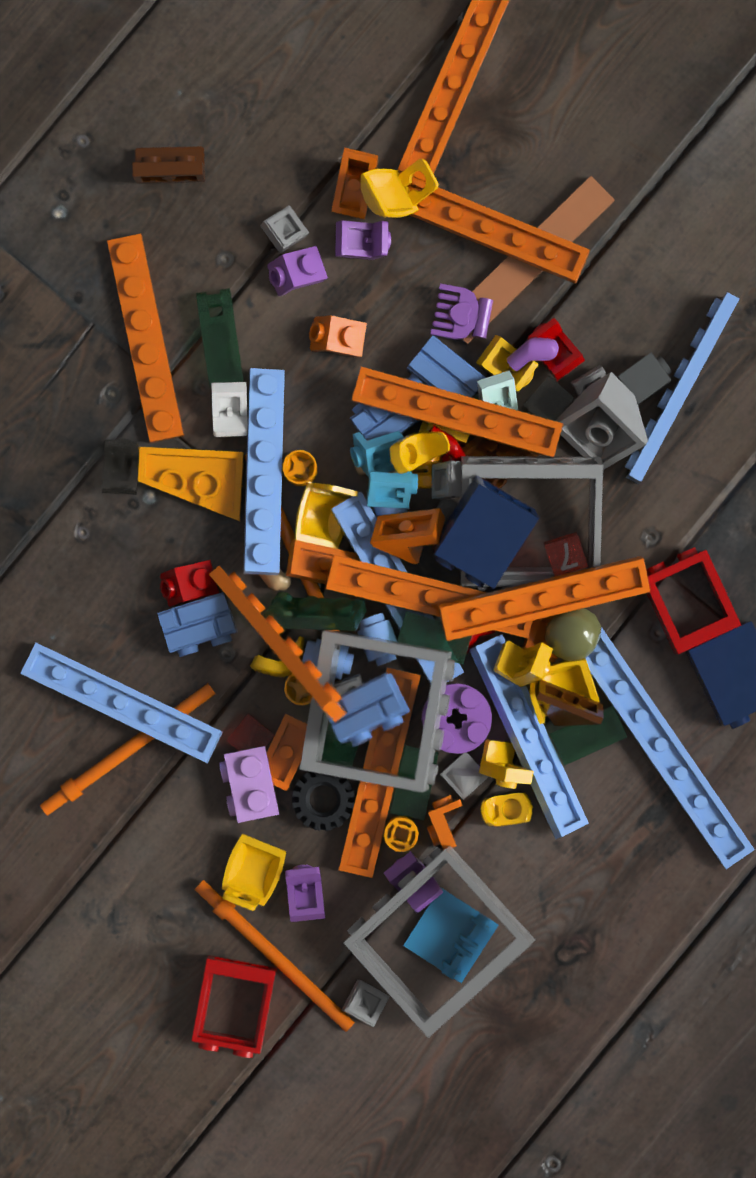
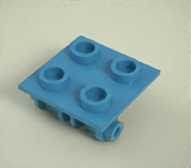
M442 888L443 893L429 904L403 946L440 969L449 978H454L462 983L499 925Z

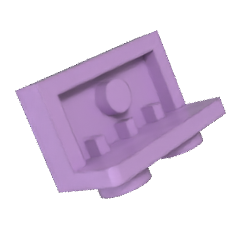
M266 746L224 754L225 761L219 762L223 783L230 782L232 795L226 796L230 817L236 816L238 823L279 815Z

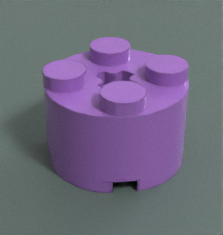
M464 684L446 685L445 695H450L449 708L446 716L441 715L439 729L444 730L441 750L454 754L466 753L477 748L487 738L492 723L491 709L485 697L473 687ZM429 697L427 698L423 706L421 714V722L423 728ZM458 708L460 714L466 715V720L461 721L460 728H455L453 723H447V717L452 715V709Z

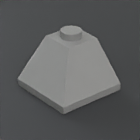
M612 372L589 385L555 420L556 422L563 423L560 435L583 457H601L603 470L644 447L648 442L635 395Z

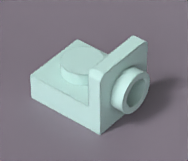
M510 371L477 381L478 394L474 396L475 399L518 410L515 381Z

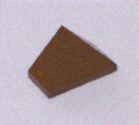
M542 679L538 681L536 699L554 726L601 725L604 719L603 704Z

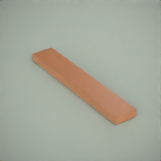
M590 176L538 228L574 242L614 203L615 199ZM508 256L472 291L478 304L480 298L493 300L489 324L543 270ZM443 319L445 323L453 324L451 320ZM473 331L465 339H461L466 345L475 338L473 337Z

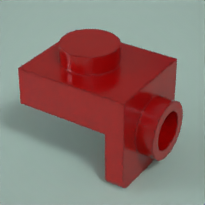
M555 318L536 327L527 338L528 340L535 337L551 338L558 343L559 350L557 356L549 361H541L557 381L585 361L582 353L566 336Z
M210 560L173 568L160 574L161 593L167 599L169 607L219 593L217 583L209 575L213 571Z

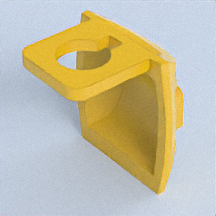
M418 159L402 173L393 169H373L361 174L360 186L363 198L374 214L381 217L397 218L417 212L419 210L417 204L437 190L439 184L425 159ZM417 171L422 172L426 178L425 188L422 191L416 189L410 191L408 185L412 183L413 174Z
M308 482L297 513L295 540L338 549L344 532L330 509L349 499V496L357 497L358 491L328 484Z
M586 658L550 665L548 673L542 679L600 702ZM538 681L530 683V698L538 722L543 724L545 723V716L548 715L536 699Z
M242 833L231 852L222 883V890H225L222 898L252 911L258 905L265 906L280 879L286 851Z

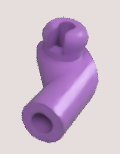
M530 338L507 358V362L512 369L519 371L530 361H549L554 359L558 354L559 345L551 338Z

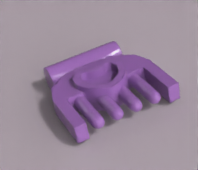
M440 283L439 290L457 293L460 296L444 293L438 294L439 299L458 303L451 305L438 302L436 304L437 308L449 310V312H435L434 316L451 320L453 324L433 321L432 325L438 328L453 330V333L431 329L430 335L459 340L465 339L473 331V337L486 339L493 300L480 298L478 304L475 294L470 290Z

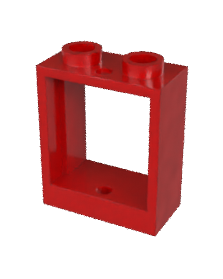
M696 547L676 555L679 562L666 567L663 561L646 569L650 592L646 594L675 655L741 626L707 550L698 553ZM700 562L725 616L680 637L655 582Z
M209 955L205 966L192 1042L199 1043L198 1048L208 1051H219V1047L233 1049V1055L245 1058H253L254 1053L260 1054L277 967ZM214 974L265 984L254 1039L204 1030Z

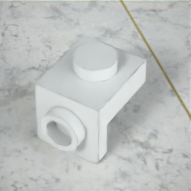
M246 382L212 383L213 435L215 437L248 435Z

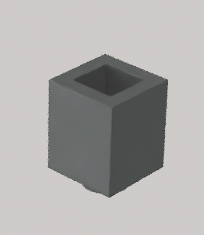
M651 352L617 376V378L635 395L639 405L671 381V378L668 376L671 373V369L661 356L655 358Z

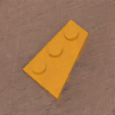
M140 447L138 482L240 522L244 452Z

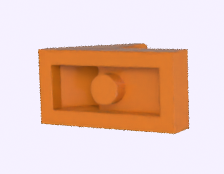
M344 148L331 212L365 220L368 206L361 191V174L377 169L378 155Z
M440 508L378 516L370 543L379 550L412 564H418L424 545L439 544L446 517Z

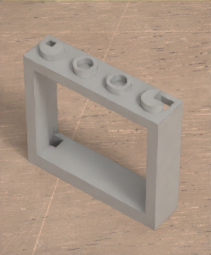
M461 456V498L471 484L472 478L476 475L481 478H589L587 567H572L563 571L561 567H508L496 587L506 589L600 566L603 463L601 457ZM460 570L461 586L477 588L479 591L488 589L486 584L483 587H479L465 577L466 572Z
M334 630L323 631L317 669L322 673L318 681L323 686L329 682L334 688L341 645L429 660L435 663L415 778L321 761L328 717L313 697L311 699L300 770L422 793L429 790V785H434L435 777L438 773V765L433 764L435 750H441L444 738V730L439 729L441 715H447L450 695H445L447 681L453 680L455 673V660H451L452 651Z
M451 846L443 852L437 847L423 860L427 866L418 875L413 870L397 884L401 890L393 898L388 894L381 898L372 907L376 913L367 922L363 917L356 921L347 930L351 936L344 942L346 947L428 1038L535 941L532 935ZM448 863L516 939L437 1011L431 1014L366 942L365 938Z

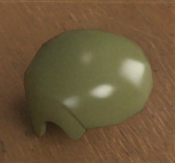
M585 608L557 614L546 626L545 641L549 647L553 648L552 653L556 657L562 658L564 661L581 660L590 655L597 646L601 637V625L596 615Z

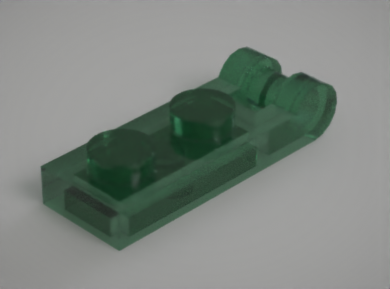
M220 289V293L207 295V292L196 293L209 387L212 388V383L244 382L231 289ZM222 307L223 315L210 317L209 308Z
M282 591L275 595L271 606L267 608L263 616L267 618L269 615H272L281 627L286 629L356 631L367 610L364 599H350L347 597L329 599L317 598L315 596L295 598L289 593Z

